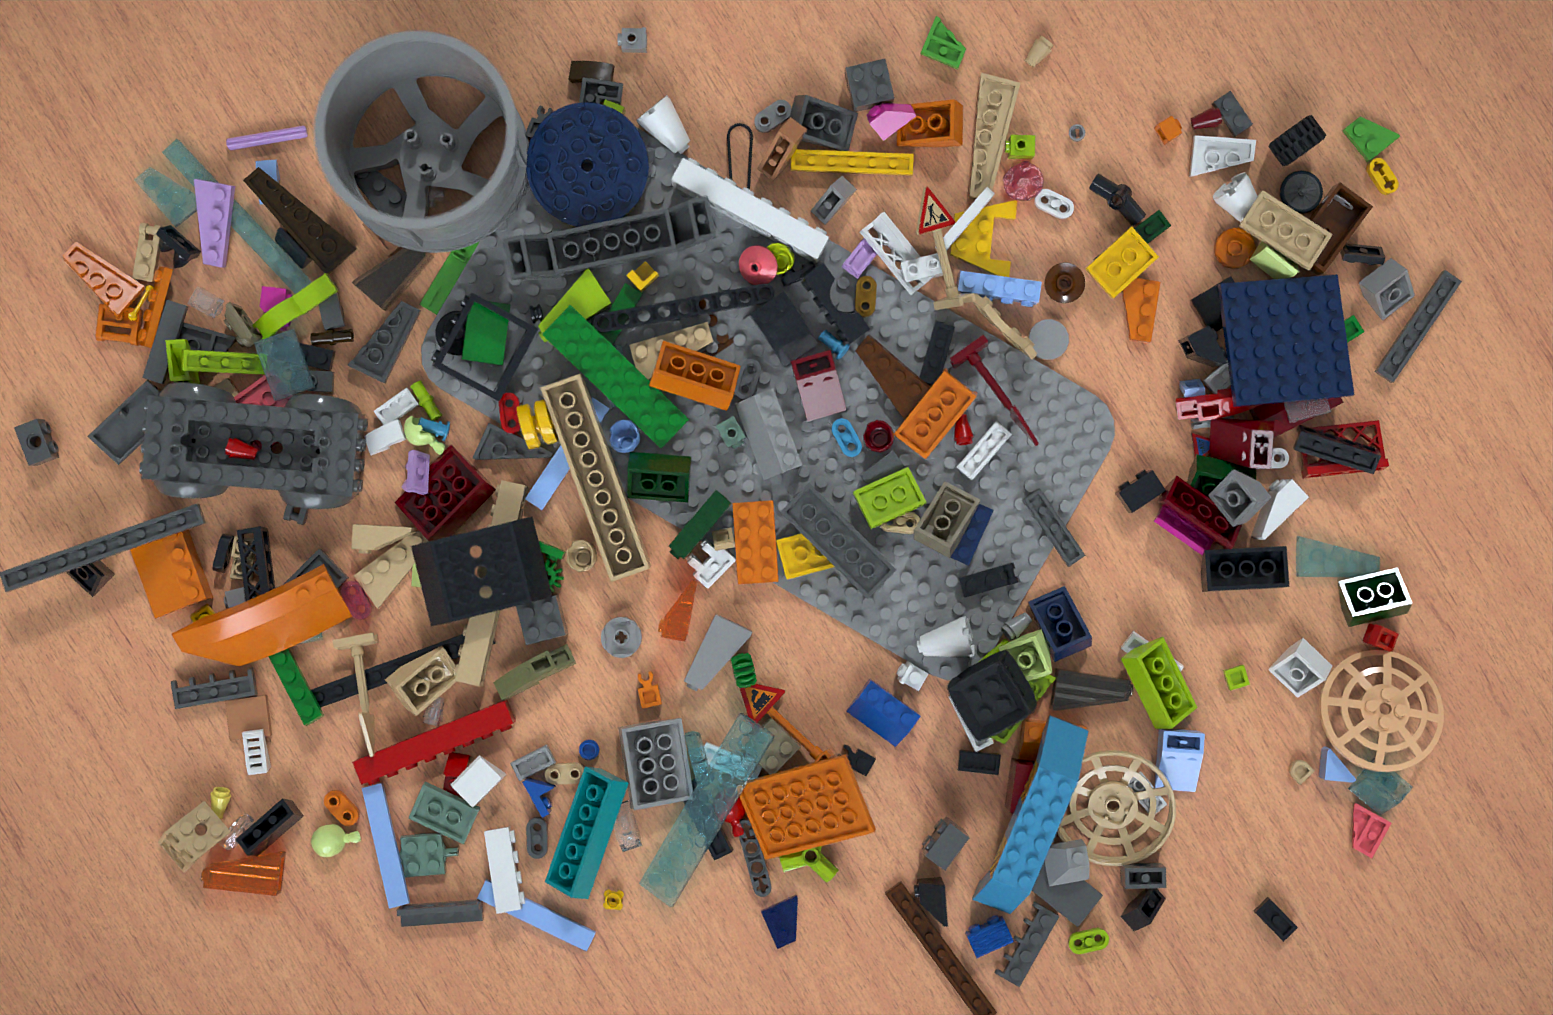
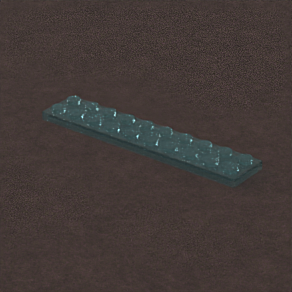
M739 713L639 882L642 887L670 908L675 905L775 737L774 734L744 713Z

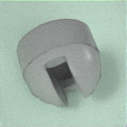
M1079 124L1071 126L1069 129L1070 138L1075 142L1084 139L1086 134L1084 127ZM1075 129H1079L1080 138L1076 139Z

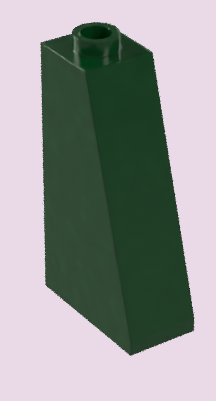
M715 490L670 543L669 547L671 550L669 552L678 560L680 557L685 559L732 503Z

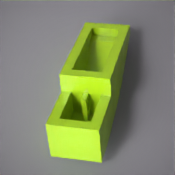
M165 340L170 381H174V383L200 384L198 371L181 370L182 349L191 350L188 340Z

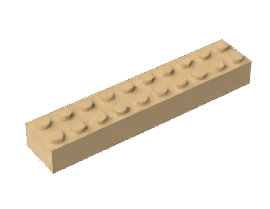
M582 373L541 387L610 581L612 582L650 569V560Z

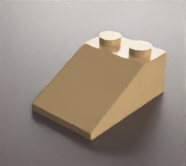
M440 646L401 666L386 678L385 681L403 706L417 716L457 682L455 681L456 676H454L456 665L444 647Z

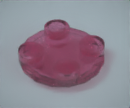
M1022 161L1011 167L1004 175V189L1007 195L1014 200L1029 201L1041 192L1044 185V176L1038 167L1029 161Z

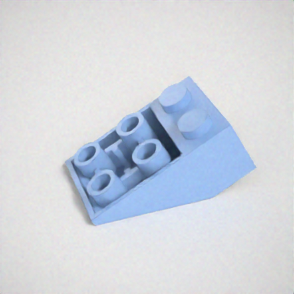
M1159 729L1156 767L1168 779L1173 790L1196 792L1204 753L1205 734L1201 731ZM1155 773L1154 788L1165 787L1162 780Z

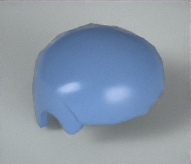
M625 419L617 421L609 429V442L617 452L628 453L634 451L640 443V432L632 421Z

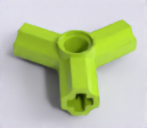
M822 846L779 856L783 872L808 865L826 883L836 875L839 869L821 853ZM812 850L816 853V857L814 859H807L805 857L806 852Z

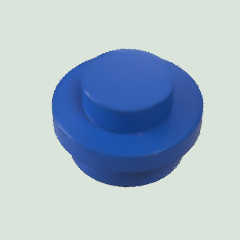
M591 739L583 741L579 747L581 757L586 760L595 759L600 750L598 743Z

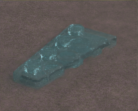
M1297 536V577H1358L1380 572V557Z

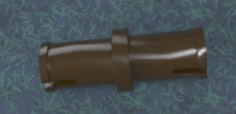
M329 329L328 332L311 333L310 340L312 346L322 344L333 346L336 343L354 342V332L352 329L340 331Z

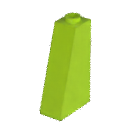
M589 268L584 271L538 325L541 330L538 334L544 343L548 340L542 333L569 305L587 321L612 306L611 301Z

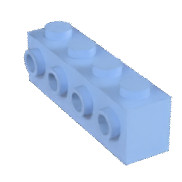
M960 271L956 286L959 294L974 293L982 298L986 296L990 301L997 299L1001 300V303L1004 304L1019 302L1021 306L1033 307V305L1039 302L1042 282Z

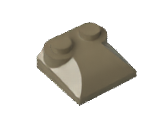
M227 303L224 323L230 330L233 329L237 336L235 338L242 347L246 346L247 348L262 342L263 337L257 328L254 329L252 326L253 322L244 309L237 304Z

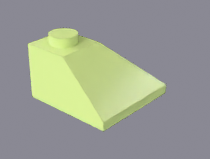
M1042 629L1025 634L999 647L1000 651L1006 649L1012 655L1027 681L1052 673L1050 649Z

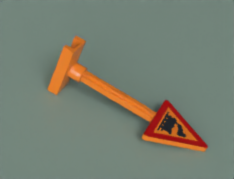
M760 684L740 688L752 727H755L766 714H769L810 753L809 755L815 760L814 763L833 758L835 754L830 749L823 751L818 746H814L774 708L776 702L785 694V690Z

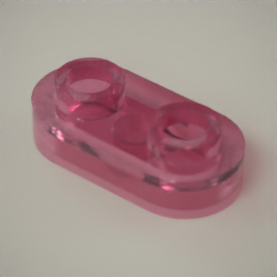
M357 581L344 583L341 588V595L351 615L359 620L369 617L372 613V605L364 589ZM351 587H354L356 589V593L354 595L350 593ZM360 605H363L365 607V611L363 613L359 611Z

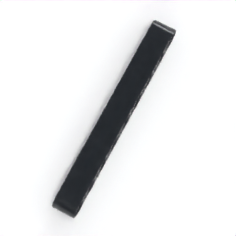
M760 284L601 313L595 317L594 326L599 332L607 333L765 304L773 299L774 289L769 284ZM760 289H768L770 297L768 299L761 298L759 295ZM747 292L750 295V301L747 303L741 302L739 294ZM723 295L730 298V304L726 307L721 306L719 303V298ZM700 300H708L710 308L708 310L700 309ZM681 303H687L690 306V311L687 314L679 312L678 307ZM663 306L668 307L670 310V314L666 318L660 317L658 314V310ZM646 310L649 312L650 317L647 321L639 320L638 314L640 311ZM621 314H627L630 318L629 323L626 325L619 324L618 317ZM600 318H607L609 320L607 328L601 329L598 327V320Z

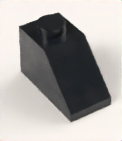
M1146 888L1127 905L1120 917L1135 932L1151 924L1166 898L1157 888Z

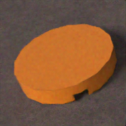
M1230 228L1223 231L1216 238L1214 244V254L1217 260L1223 266L1231 269L1247 265L1256 250L1252 235L1241 228Z

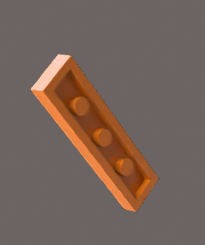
M159 266V269L154 273V288L150 290L148 295L149 307L143 314V321L145 323L143 329H140L138 334V341H140L139 345L152 348L173 269Z

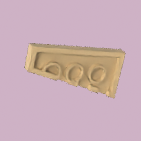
M708 322L633 343L629 346L635 367L649 380L652 377L663 341L699 351L713 343Z
M419 530L417 533L404 538L354 575L377 608H380L386 598L395 590L396 586L413 567L415 560L411 546L429 542Z

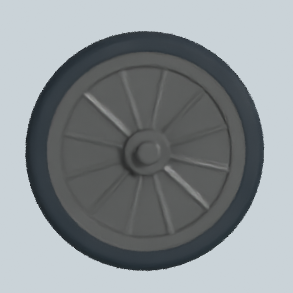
M1295 171L1283 180L1280 187V197L1285 205L1301 214L1308 213L1320 204L1323 197V187L1320 180L1311 172Z

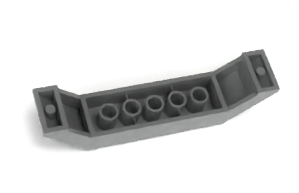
M708 196L687 200L667 209L548 234H522L503 238L511 280L561 277L581 273L588 268L595 270L676 253L714 239L716 234Z

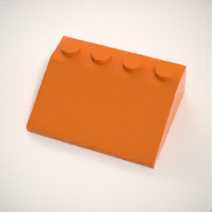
M189 529L130 550L155 619L214 598Z

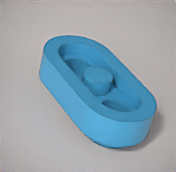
M837 419L832 424L831 430L838 445L846 456H857L861 452L862 444L854 428L847 419ZM838 426H845V432L840 433ZM849 443H853L855 445V449L853 451H850L847 446Z

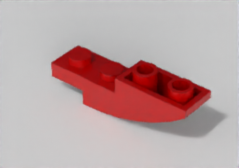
M1231 388L1219 389L1217 394L1176 398L1178 420L1199 418V421L1213 420L1242 413L1259 406L1234 407Z

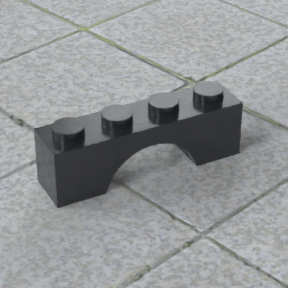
M819 261L800 275L803 279L801 284L807 292L811 290L814 294L813 301L819 309L823 307L826 311L825 318L831 325L835 324L838 328L836 333L842 341L846 340L851 344L870 330L859 312L855 310L842 312L834 307L830 298V290L835 278L824 262Z

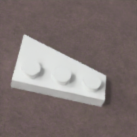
M1193 136L1189 177L1254 161L1256 140Z

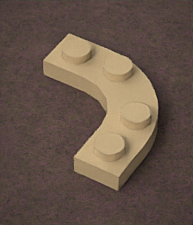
M975 294L976 301L973 303L982 315L993 326L998 328L1009 342L1030 359H1033L1037 355L1033 348L1035 344L1028 337L1023 339L1021 337L1022 334L1015 327L1011 329L1000 318L1001 313L992 307L994 304L986 296L982 298Z

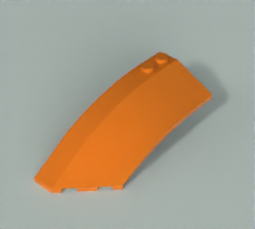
M323 564L267 593L218 613L209 614L171 635L181 652L235 666H242L297 645L349 619L353 615Z

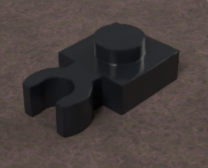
M844 744L843 748L848 750L847 758L850 760L851 768L867 776L876 758L859 748L854 753L849 745Z

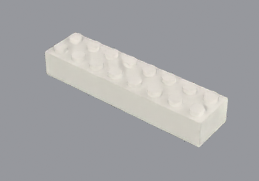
M683 158L671 179L674 188L693 198L708 196L711 208L776 243L779 242L789 246L792 252L803 258L813 261L815 264L818 262L828 244L829 237L826 236V231L819 227L813 229L808 226L809 222L800 217L797 219L791 217V213L782 207L778 210L772 206L773 203L763 197L761 200L754 197V192L747 188L742 190L736 187V183L729 178L724 180L719 178L716 171L710 168L706 170L699 166L700 163L692 158L688 160Z

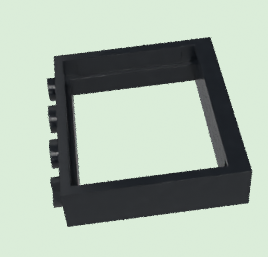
M470 293L469 296L465 295L461 301L460 306L463 308L460 313H455L450 322L453 325L450 332L446 331L440 341L443 343L440 351L436 349L431 358L433 364L431 366L500 401L538 328L478 295ZM474 302L526 330L493 391L442 364Z

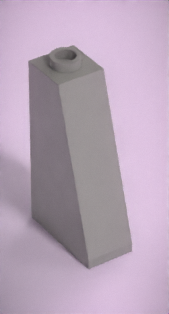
M716 614L684 680L687 683L686 686L695 691L698 688L703 690L748 640L752 631Z

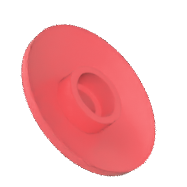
M754 245L742 252L739 259V270L743 278L752 285L768 284L775 278L778 264L776 257L768 248ZM753 264L758 266L757 271L754 269Z

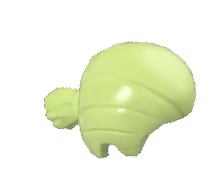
M413 416L407 418L404 424V434L407 440L417 446L429 444L436 453L441 455L445 449V444L438 442L433 433L422 431V426L418 425L420 418Z
M329 824L319 827L313 833L311 846L319 856L332 857L340 853L346 843H358L361 841V837L358 831L345 834L339 825Z

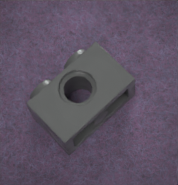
M34 419L14 427L28 466H38L59 458L58 445L51 437L50 433L52 430L49 423L44 419ZM38 437H40L42 441L39 447L36 445V439Z
M1133 863L1120 866L1121 885L1125 889L1166 888V867L1162 863Z

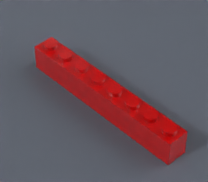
M506 699L376 751L373 757L366 755L352 763L361 785L368 783L370 786L379 782V778L387 775V778L399 774L398 770L402 768L410 770L417 767V762L424 760L427 763L436 759V755L443 752L444 755L456 751L455 747L462 745L463 748L475 743L474 739L481 737L484 740L493 736V732L500 729L501 732L513 728L511 724H514L516 720Z

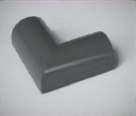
M583 77L579 103L591 102L600 104V102L604 103L606 99L621 105L623 83Z

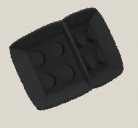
M1006 649L965 669L958 676L952 678L947 685L950 698L956 710L977 741L988 739L1019 723L1029 714H1032L1037 706L1032 688L1015 659Z

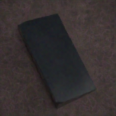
M283 228L277 230L275 242L301 269H304L312 261V258L287 230Z

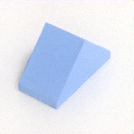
M1326 746L1321 748L1319 777L1324 780L1354 783L1356 781L1355 777L1335 753Z

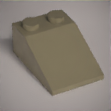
M944 481L915 527L914 540L950 558L961 541L981 499Z

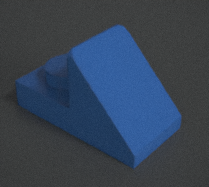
M529 777L526 778L522 783L541 817L549 815L552 811V804L547 796L544 797L543 794L553 789L556 785Z

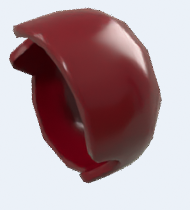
M881 420L868 423L863 434L866 446L871 451L880 453L892 446L895 437L892 427Z

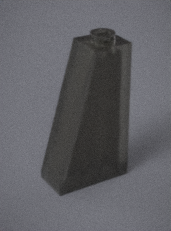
M404 248L354 279L352 283L382 310L387 312L431 262L434 256L429 252Z
M1055 668L1054 677L1056 679L1053 681L1049 708L1058 711L1125 702L1133 694V684H1131V680Z

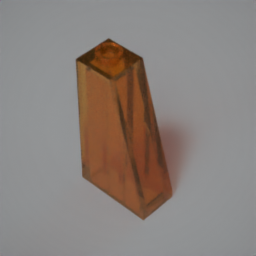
M280 851L259 855L258 857L252 856L212 863L202 871L201 881L203 882V888L277 896L282 891L286 852Z

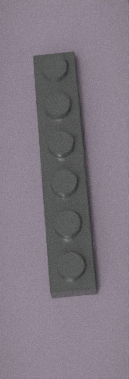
M1446 270L1441 272L1374 372L1390 383L1396 380L1461 284V280Z

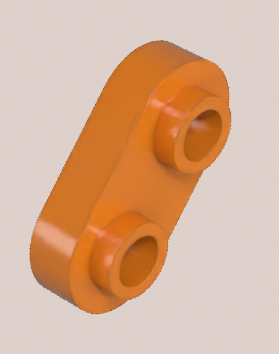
M332 790L325 795V807L341 824L351 826L359 820V809L342 791ZM331 798H336L337 804H332ZM346 812L351 814V819L345 817Z

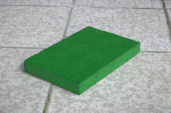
M488 301L510 313V304ZM474 302L466 319L461 360L502 366L509 320Z

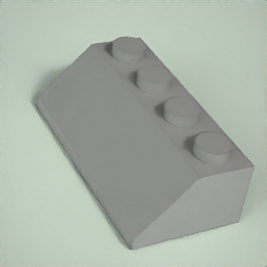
M773 388L735 404L764 480L802 466Z

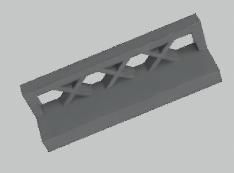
M475 899L401 905L397 909V916H401V927L483 921V902Z

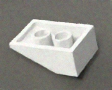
M1277 479L1269 486L1270 490L1268 493L1272 498L1260 509L1251 534L1253 539L1265 540L1309 498L1293 479H1282L1280 481Z

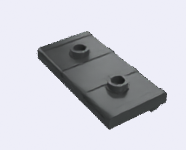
M147 379L87 437L119 465L145 440V433L142 430L143 421L146 420L147 414L144 411V402L148 399V395L158 396L161 391Z

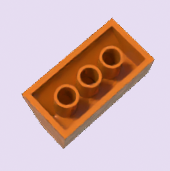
M663 341L649 386L727 411L734 395L741 366Z

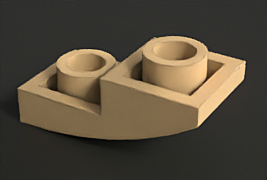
M234 537L230 578L243 581L238 537ZM244 538L245 544L250 547L254 538ZM252 552L247 557V563L251 566L255 563V554ZM252 573V575L249 577V581H252V579H253V573Z

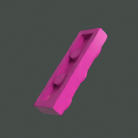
M1162 506L1159 509L1154 520L1155 523L1202 556L1204 550L1210 549L1213 543L1212 539L1198 531L1168 508Z

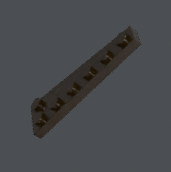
M260 167L256 168L243 180L324 273H331L358 250Z

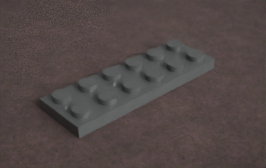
M810 483L780 511L867 599L896 571Z

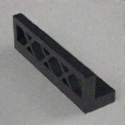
M1303 425L1298 426V437L1293 447L1294 450L1370 474L1375 473L1381 458L1377 448Z
M261 526L237 530L246 601L251 600L256 592L262 595L275 589L268 528ZM253 533L254 541L250 547L244 542V534ZM251 552L257 558L253 566L247 563V557ZM253 572L259 575V581L255 587L249 582V577Z

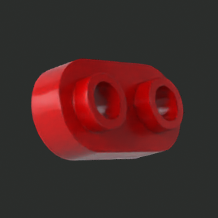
M505 393L498 402L501 427L505 432L515 434L521 430L517 414V406H520V400L513 393ZM512 400L513 406L508 407L506 402ZM510 420H515L516 425L514 427L509 426Z

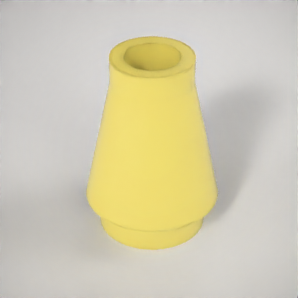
M215 787L213 792H211V809L220 819L223 818L231 798L230 790L225 787Z

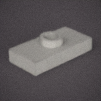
M548 744L510 764L518 780L521 781L555 764L556 760Z

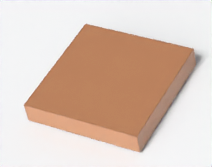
M267 695L225 700L230 741L243 739L242 732L263 729L265 737L272 735Z

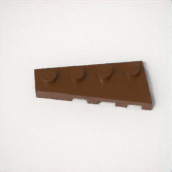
M869 334L855 351L903 419H905L930 389V386Z

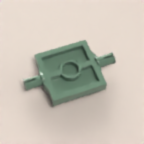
M440 833L403 835L400 837L401 851L399 855L404 868V877L445 874L446 858L448 856H459L458 847L446 848L443 842V835Z

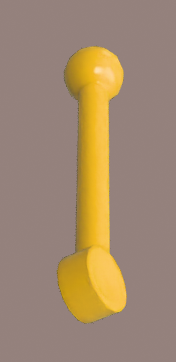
M152 285L146 286V291L136 308L128 314L131 321L137 319L136 314L149 295L150 290L154 288Z

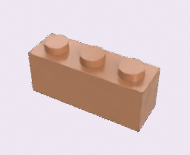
M790 117L776 134L757 170L774 181L787 166L807 129Z

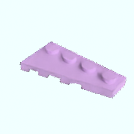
M194 179L203 264L224 268L227 262L235 186Z

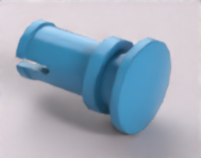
M827 329L818 337L819 341L831 349L832 354H837L836 360L842 358L850 347L849 343L844 345V341L838 340Z
M421 417L418 425L422 426V431L433 433L436 437L440 435L442 436V441H445L449 434V421L445 425L442 424V421L434 422Z

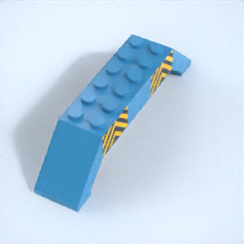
M1049 715L1042 732L1040 747L1033 769L991 868L984 878L979 881L972 900L1011 914L1031 893L1077 786L1088 736L1087 729Z

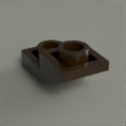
M571 61L568 79L571 83H582L583 77L612 82L615 66L597 61Z

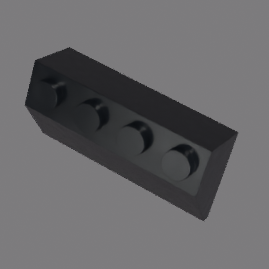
M1287 546L1204 550L1201 566L1202 592L1290 587Z

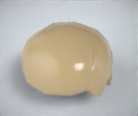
M585 540L573 541L571 547L566 551L567 563L578 572L588 571L596 563L597 552L593 545Z

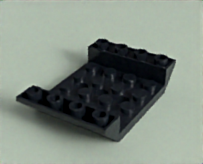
M533 516L411 546L431 626L499 611L552 596ZM472 546H479L482 549L480 557L474 558L471 556L470 549ZM478 566H484L487 569L485 577L479 578L476 576L475 569ZM483 586H488L492 589V595L489 598L481 596L480 589Z

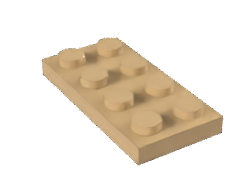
M1263 190L1259 193L1239 224L1240 228L1306 270L1311 269L1332 237L1331 233Z

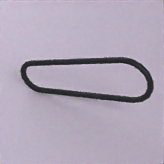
M737 123L732 125L727 132L729 179L732 180L730 132L733 128L742 126L750 134L747 189L750 190L753 133L746 124Z

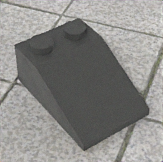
M808 95L795 96L790 117L807 129L801 141L838 151H849L858 113Z

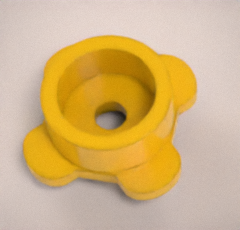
M605 890L603 907L607 910H621L623 908V891Z

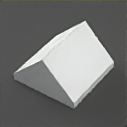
M479 755L451 783V786L473 808L506 776V773Z

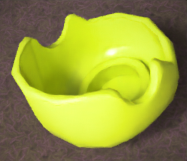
M778 242L771 243L766 247L776 257L778 264L776 275L784 274L793 267L794 253L789 246Z

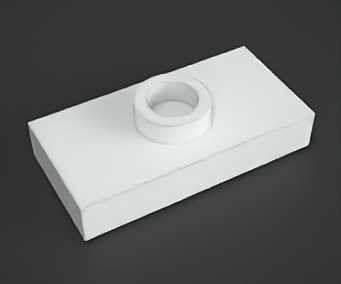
M406 387L374 410V413L381 423L385 425L394 420H399L419 404Z

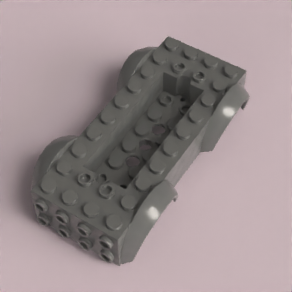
M171 383L166 385L158 396L148 395V399L144 402V411L147 414L142 426L145 440L141 443L143 462L141 461L139 472L142 474V479H151L158 491L164 495L178 498H207L224 493L229 486L278 490L282 500L291 506L307 509H331L348 504L355 496L359 495V492H362L363 480L360 479L361 471H364L365 467L362 451L366 450V439H363L364 431H367L368 419H365V414H362L359 407L350 401L326 395L299 394L292 396L284 407L236 403L231 393L216 387L193 383ZM229 438H237L250 446L255 440H259L262 443V449L256 452L254 460L229 458V455L224 454ZM274 442L282 444L283 450L281 453L275 454L272 452L271 445Z

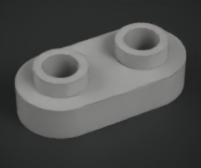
M785 100L775 101L756 115L754 119L755 128L761 133H768L785 122L790 117V104ZM784 107L785 112L779 113L777 109ZM761 119H768V123L762 124Z

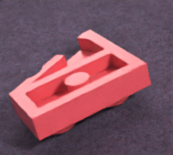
M1354 803L1352 848L1373 858L1392 823Z

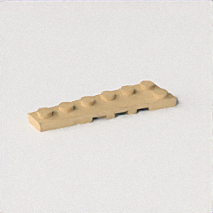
M985 73L980 75L970 198L977 199L986 187L993 190L1020 87L1019 82Z

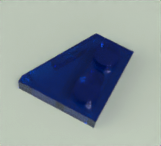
M797 894L761 910L777 949L796 941Z

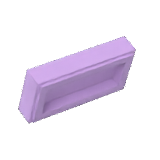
M863 238L841 267L858 279L877 253L866 239Z

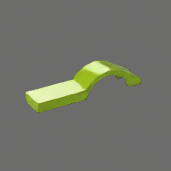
M325 273L292 297L271 308L252 326L254 329L257 328L263 336V342H266L284 325L308 313L339 290L329 275Z

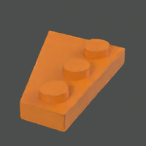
M1135 278L1122 290L1130 340L1151 342L1161 282Z

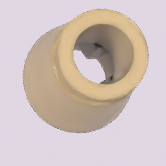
M1040 36L1039 39L1035 40L1025 62L1034 68L1052 52L1051 49L1054 45L1043 36Z

